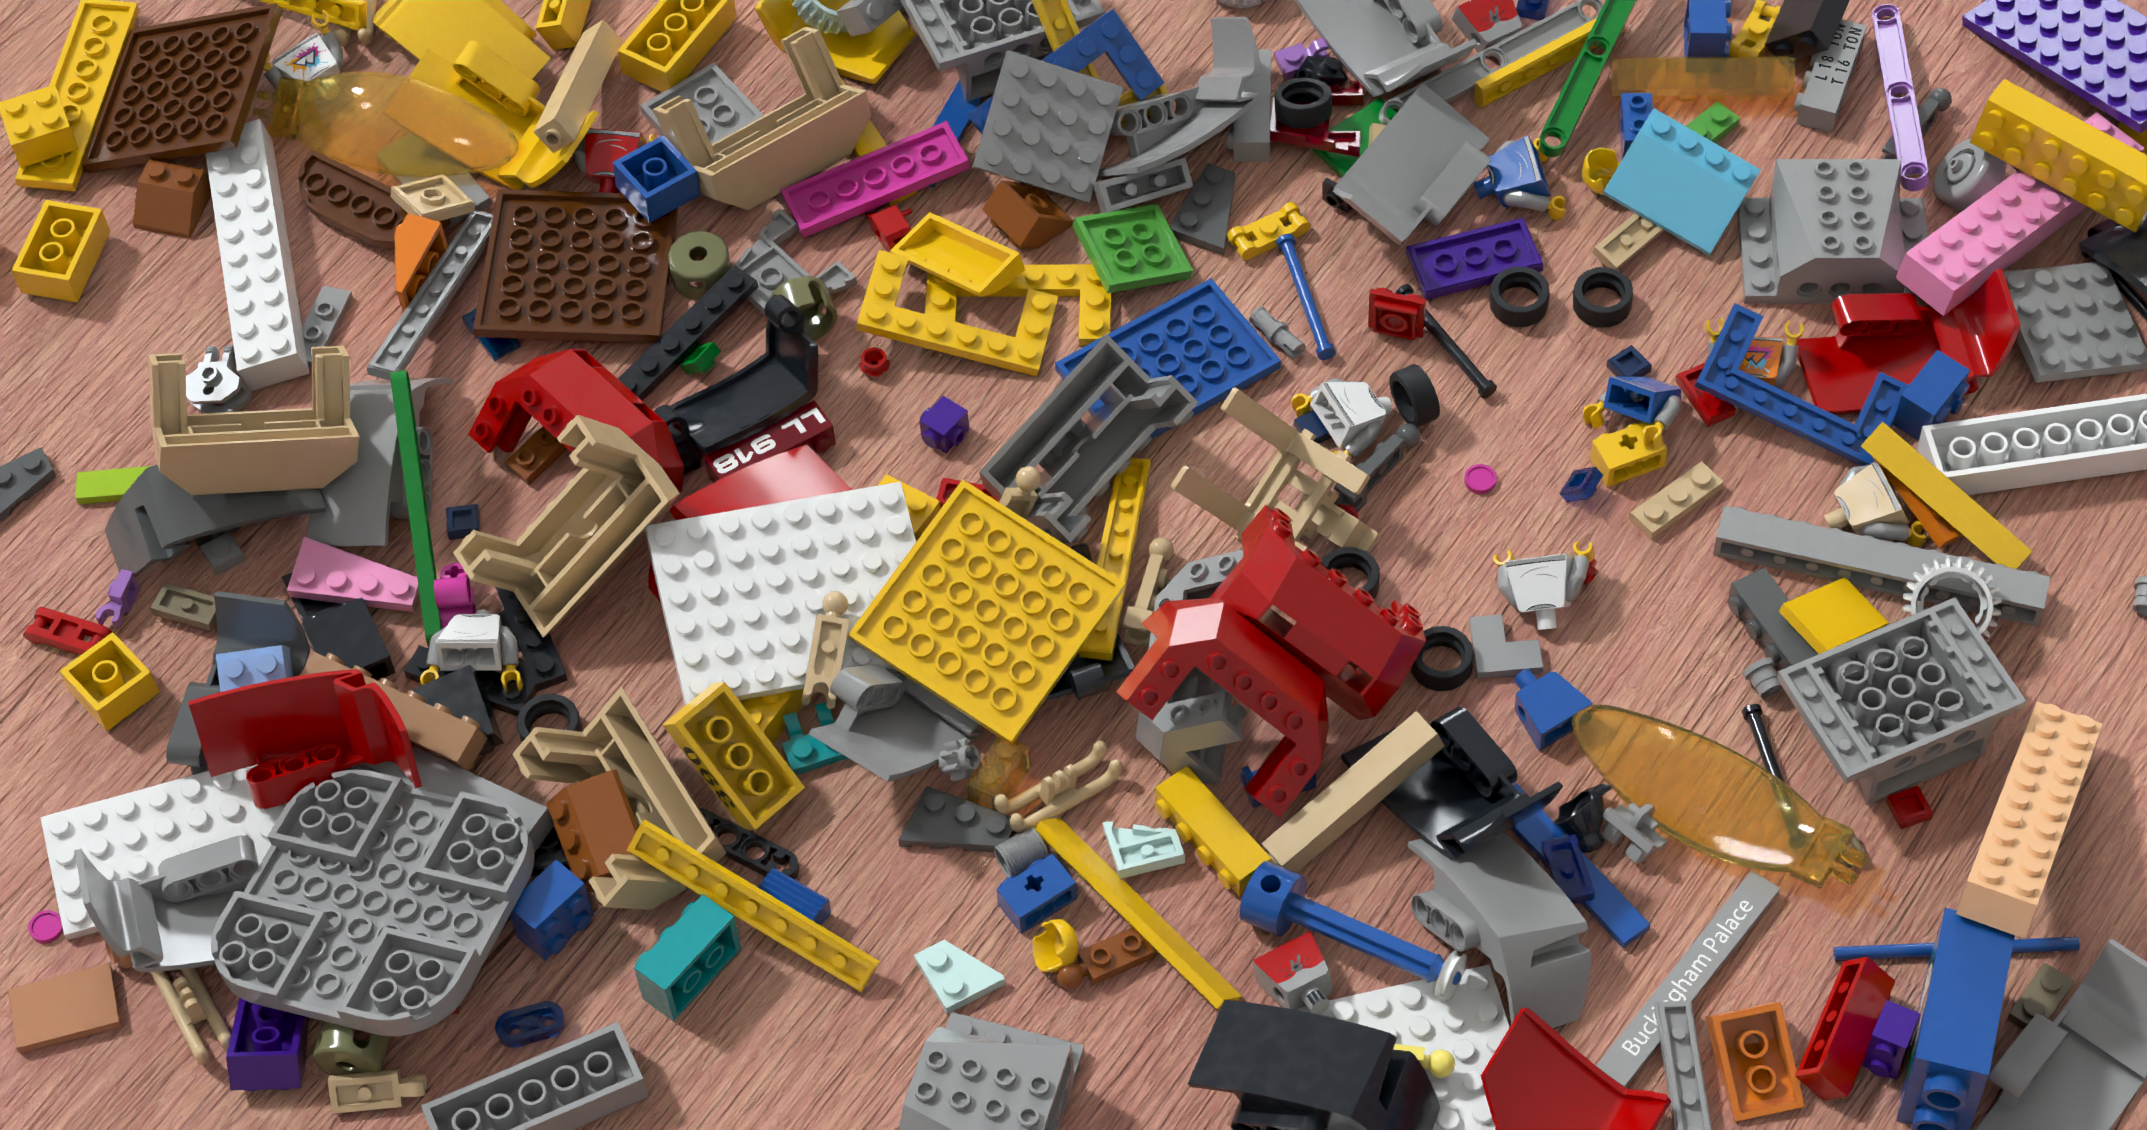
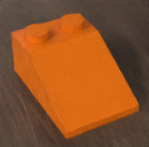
M407 213L402 224L396 227L394 233L396 292L402 312L408 307L448 247L441 222Z
M1771 1002L1705 1016L1713 1053L1735 1122L1805 1107L1800 1083L1795 1077L1797 1070L1781 1002Z

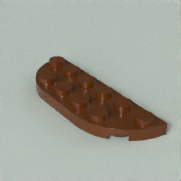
M310 149L298 173L300 194L310 212L322 221L371 245L395 249L394 233L396 227L402 224L407 212L391 198V187ZM450 218L439 221L442 224L443 230L451 224Z

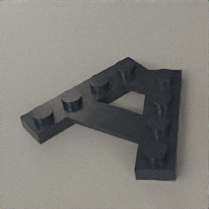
M495 587L504 609L498 614L501 619V625L507 626L516 637L524 658L519 666H516V670L520 673L523 688L519 691L517 680H510L507 683L508 692H506L501 681V673L493 670L476 671L482 678L491 707L518 716L521 708L530 699H533L538 691L568 681L550 633L542 637L513 591ZM418 646L404 670L406 678L421 683V674L429 669V666L426 665L429 648ZM439 668L438 674L442 677L454 671H440Z

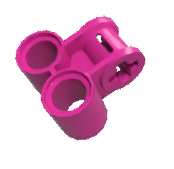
M451 563L444 566L440 571V579L434 580L435 602L437 608L440 609L442 629L458 614L476 613L474 591L470 586L469 577L461 564Z

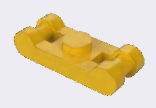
M1756 0L1752 12L1736 39H1733L1730 44L1729 56L1736 59L1738 56L1747 59V63L1756 66L1767 49L1764 44L1781 6H1776L1775 8L1767 5L1765 0ZM1762 16L1770 18V21L1768 22L1762 20L1761 18Z
M1288 202L1277 212L1244 227H1233L1228 231L1227 239L1232 245L1238 247L1237 252L1243 260H1249L1278 247L1276 240L1281 235L1292 234L1294 239L1304 235L1309 231L1311 224L1306 217L1300 216V209L1294 202ZM1290 221L1291 225L1286 227L1283 225Z

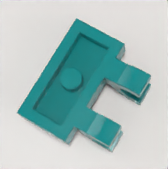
M827 701L814 705L820 727L834 723L831 711L826 706ZM796 712L783 716L786 724L785 729L790 740L782 743V749L789 767L796 776L848 758L811 735H803Z

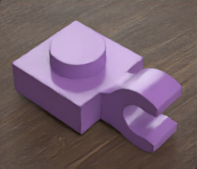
M1324 38L1313 41L1306 49L1302 43L1275 51V61L1285 81L1294 78L1307 56L1329 57L1326 51L1329 49V46Z
M121 569L117 579L110 584L108 594L111 602L97 610L96 619L98 624L103 625L107 617L113 616L112 624L114 628L118 629L123 623L124 614L129 615L140 591V586L133 571Z

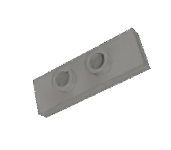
M323 285L302 327L308 367L312 368L311 347L330 346L353 299L351 291Z

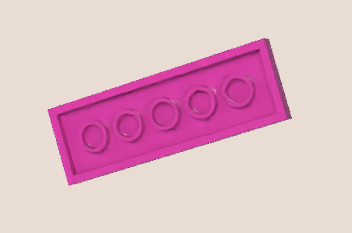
M947 121L780 191L794 221L797 223L798 229L803 238L971 167Z

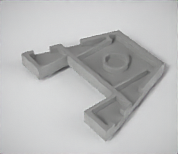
M780 208L772 215L773 220L767 227L764 226L759 232V238L751 248L748 247L735 264L757 280L759 288L747 300L764 315L765 305L770 299L772 292L779 285L790 279L810 276L778 247L779 244L798 232L797 223ZM839 261L815 277L821 279L826 284L830 295L857 284L856 276Z

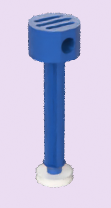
M1264 861L1257 867L1242 897L1240 905V918L1242 921L1278 937L1283 936L1294 922L1425 979L1427 983L1437 981L1434 992L1435 998L1443 995L1444 1001L1447 1002L1456 992L1465 972L1467 964L1466 954L1459 957L1457 950H1453L1444 962L1440 954H1434L1305 898L1307 886L1305 876L1270 861Z

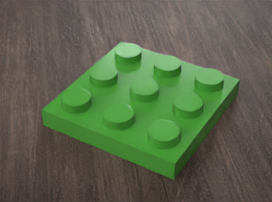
M1158 204L1074 218L1072 227L1107 294L1191 279L1193 269Z

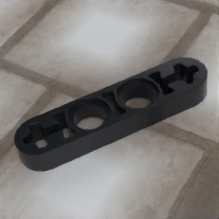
M699 808L718 839L725 833H731L737 837L733 844L722 845L726 851L725 857L765 877L767 873H770L771 868L778 870L776 863L784 865L786 862H789L790 870L784 868L781 872L794 880L798 877L799 863L794 853L706 809ZM754 847L762 848L765 851L761 858L755 860L749 859L746 854ZM772 854H773L774 862L770 861Z

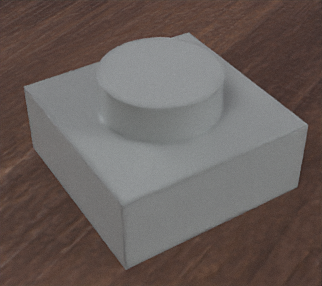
M229 532L200 546L202 554L216 575L245 561L242 551Z

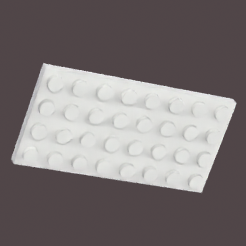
M254 765L215 777H211L209 771L40 817L65 938L71 940L99 932L83 903L75 850L82 849L96 869L108 880L119 881L131 878L141 881L159 875V864L167 858L234 836L243 835L250 837L254 841L260 865L271 846L267 836L288 803L269 809H260L254 805L246 779L247 772L257 766Z

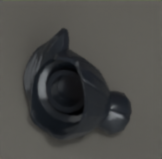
M1600 784L1586 789L1571 801L1559 807L1558 818L1554 820L1553 824L1564 834L1577 839L1578 848L1583 853H1591L1604 845L1605 840L1599 832L1604 819L1603 796L1612 789L1611 785Z

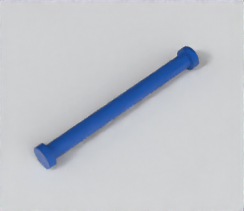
M1292 234L1281 235L1276 240L1278 248L1283 251L1317 344V356L1320 360L1330 359L1335 355L1336 351L1334 345L1328 341L1294 245L1296 242Z

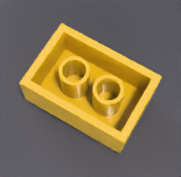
M51 200L44 201L11 270L21 293L78 303L111 232L102 209Z

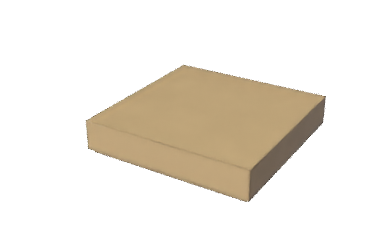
M444 174L391 188V198L409 214L442 221L475 212V202Z

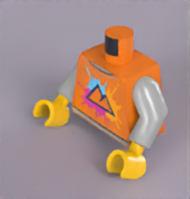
M1719 318L1718 332L1711 330L1710 319L1704 324V331L1711 339L1708 342V356L1725 323L1722 318ZM1790 320L1785 324L1784 333L1787 337V343H1783L1782 337L1754 336L1739 370L1773 386L1783 385L1795 369L1799 348L1796 342L1803 334V324L1801 323L1800 332L1796 335H1792L1788 331Z

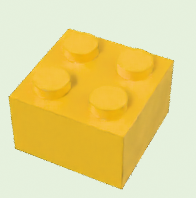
M55 84L0 102V114L20 168L78 150L65 108Z
M113 632L59 671L69 692L106 731L160 693L149 669Z

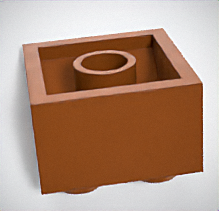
M149 159L137 182L134 227L191 238L211 197L210 183L205 170Z
M1003 180L999 182L982 209L991 218L989 220L990 223L1010 236L1008 238L1009 241L1021 249H1024V247L1040 248L1070 228L1074 221L1041 189Z

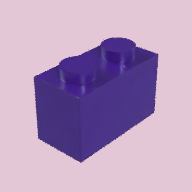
M1886 1000L1872 1033L1863 1067L1870 1069L1877 1076L1890 1077L1896 1080L1911 1046L1920 1013Z

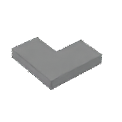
M1502 614L1469 617V629L1477 679L1517 676L1525 669H1529L1533 674L1543 673L1539 639L1506 642Z

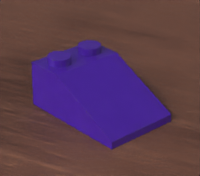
M239 998L226 1054L231 1091L301 1088L306 1063L309 1017L254 1004Z

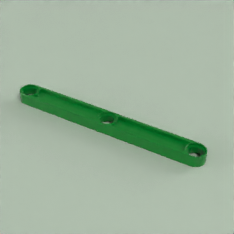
M1637 0L1605 1L1541 132L1538 147L1542 154L1548 157H1558L1565 151ZM1600 46L1605 50V53L1594 55L1590 52L1589 48ZM1551 136L1556 137L1560 140L1561 144L1552 147L1545 142V139Z
M402 370L390 372L424 631L429 648L432 636L442 630L440 609L436 606L434 595V580L437 579L411 384L408 371Z

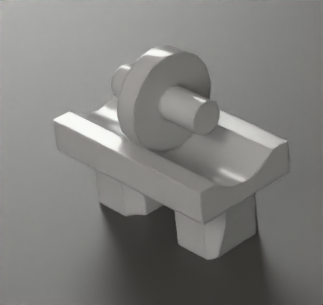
M1631 803L1628 808L1620 804L1614 809L1607 808L1603 813V817L1607 821L1601 832L1602 836L1614 844L1620 843L1624 836H1627L1632 843L1625 853L1637 864L1645 862L1653 852L1663 850L1668 843L1664 837L1655 831L1659 823L1652 818L1655 807L1650 803L1645 804L1641 808L1635 803Z

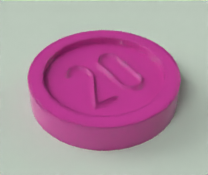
M1476 464L1466 470L1464 483L1471 492L1485 494L1494 489L1497 477L1491 467L1484 464Z
M51 910L41 911L34 915L28 925L31 937L39 943H50L59 938L63 932L60 915Z

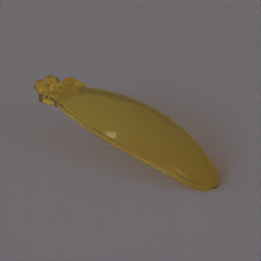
M347 72L323 76L310 81L280 77L277 93L259 90L256 95L260 100L275 102L273 112L262 108H255L252 114L259 118L271 120L268 133L272 137L299 141L307 148L313 149L344 165L385 175L434 177L442 174L451 176L483 172L505 165L518 151V141L514 133L494 115L464 98L434 85L388 73Z
M1591 705L1578 711L1573 716L1572 726L1578 744L1588 760L1605 781L1612 786L1614 791L1628 805L1635 803L1640 808L1647 803L1653 805L1655 812L1652 818L1659 823L1657 828L1696 851L1743 867L1773 872H1790V876L1820 889L1830 874L1837 880L1849 885H1853L1859 876L1852 869L1838 863L1840 858H1843L1848 864L1859 868H1864L1869 861L1866 855L1848 846L1854 837L1852 828L1821 816L1804 798L1772 773L1738 752L1712 739L1675 724L1611 705Z

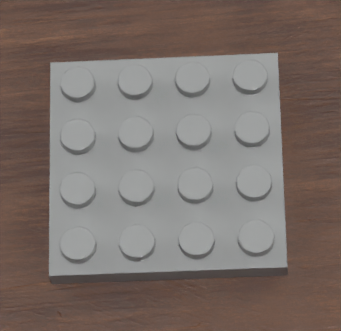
M1010 50L1006 51L972 168L1079 202L1090 203L1094 189L1092 184L1096 183L1123 87Z
M2100 262L2003 272L2021 324L2016 340L2036 383L2147 370L2146 347L2107 266Z

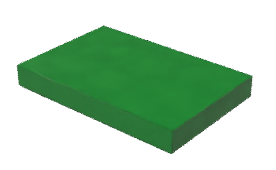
M1381 97L1331 128L1330 131H1361V156L1369 146V127L1372 123L1381 124L1379 113L1386 102ZM1392 108L1386 110V115L1390 120L1397 114ZM1312 149L1341 178L1359 159V157Z

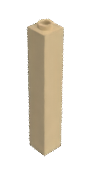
M604 20L582 33L533 131L553 153L576 139L618 52L617 50L623 42Z
M1417 711L1414 712L1261 843L1271 857V862L1295 873L1299 872L1445 747L1438 733Z

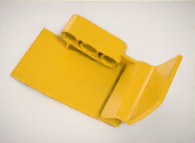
M387 0L373 18V23L418 60L429 49L453 65L469 41H476L533 79L551 59L532 42L537 36L536 32L501 0Z
M469 41L453 65L427 49L383 115L429 145L476 172L512 190H521L524 184L534 188L556 174L568 162L599 113L596 110L588 113L576 139L553 153L533 133L546 107L536 100L541 93L540 86L481 43Z

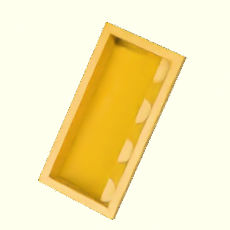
M931 212L890 250V253L909 257V264L980 297L988 296L1001 290L1025 271L1019 252Z

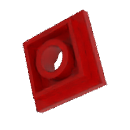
M1371 288L1369 293L1368 327L1372 328V332L1410 340H1415L1416 337L1423 338L1426 299L1417 294L1402 295L1392 293L1387 288Z

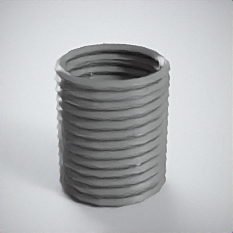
M1032 827L994 847L995 857L1007 877H1016L1026 871L1037 859H1045L1049 856L1043 839Z

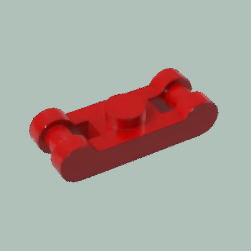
M39 607L34 615V623L27 626L23 636L34 644L44 643L82 655L111 634L112 631L101 624L45 607ZM86 635L92 637L90 642L83 641Z

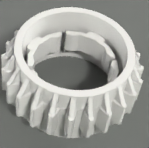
M1948 555L1945 558V564H1940L1937 558H1934L1933 568L1923 564V575L1917 572L1913 573L1917 583L1907 582L1906 586L1912 590V593L1903 594V598L1911 602V604L1902 607L1903 611L1911 612L1909 616L1924 611V597L1928 594L1929 587L1925 586L1921 599L1917 600L1921 588L1929 579L1936 576L1928 582L1930 586L1935 585L1938 580L1948 577L1961 578L1964 582L1969 583L1971 579L1963 575L1966 574L1975 579L1985 592V594H1982L1974 581L1971 583L1972 588L1978 592L1980 598V611L1975 616L1977 624L1983 615V610L1986 609L1983 620L1976 628L1980 634L1987 637L1991 636L1987 627H1997L1998 625L1992 619V616L2001 615V611L1994 608L1993 605L2001 603L2002 600L1999 597H1992L1994 593L1999 591V587H1989L1988 584L1993 580V576L1982 577L1985 567L1982 566L1974 570V560H1970L1967 565H1963L1962 556L1958 557L1956 563H1951Z

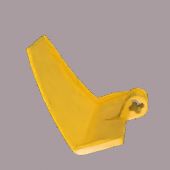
M761 0L755 7V10L771 40L781 50L785 51L781 42L782 39L804 27L813 28L797 15L796 8L792 6L793 0ZM850 0L818 1L825 7L837 11ZM899 10L869 33L851 37L849 32H839L838 35H835L832 32L826 34L824 31H820L839 75L872 84L878 82L915 36V33Z

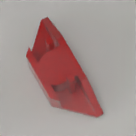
M893 205L877 213L869 212L865 214L873 232L887 252H890L911 231L909 224L904 218L913 213L911 208L900 212L897 206Z

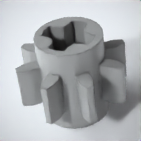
M966 738L945 742L946 750L941 751L938 758L941 771L946 775L951 774V781L972 778L973 770L977 769L980 765L978 749L974 745H968Z

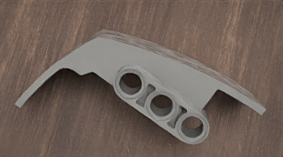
M243 835L234 836L167 858L159 864V875L141 881L131 878L119 881L108 880L96 869L82 849L75 850L83 903L91 920L105 942L119 957L131 954L133 968L138 972L168 971L216 965L211 954V938L215 925L235 890L244 892L259 866L254 841L250 837Z

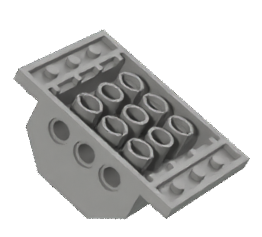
M900 0L939 72L956 67L966 102L994 94L1006 51L1010 50L1038 60L1044 59L1053 52L1032 0ZM1067 0L1078 28L1090 25L1105 14L1098 0Z
M1776 159L1769 198H1744L1737 210L1744 303L1832 304L1838 297L1848 294L1911 293L1916 295L1898 281L1896 275L1905 253L1928 237L1924 198H1900L1901 159ZM1916 295L1918 304H1928Z
M1956 598L1947 600L1778 671L1777 675L1779 683L1844 783L1848 784L1858 779L1866 805H1870L1889 795L1898 793L1984 756L1994 722L2024 709L2027 702Z
M951 1012L946 1028L937 1027L924 1043L903 1104L899 1130H1059L1085 1052L1084 1045Z

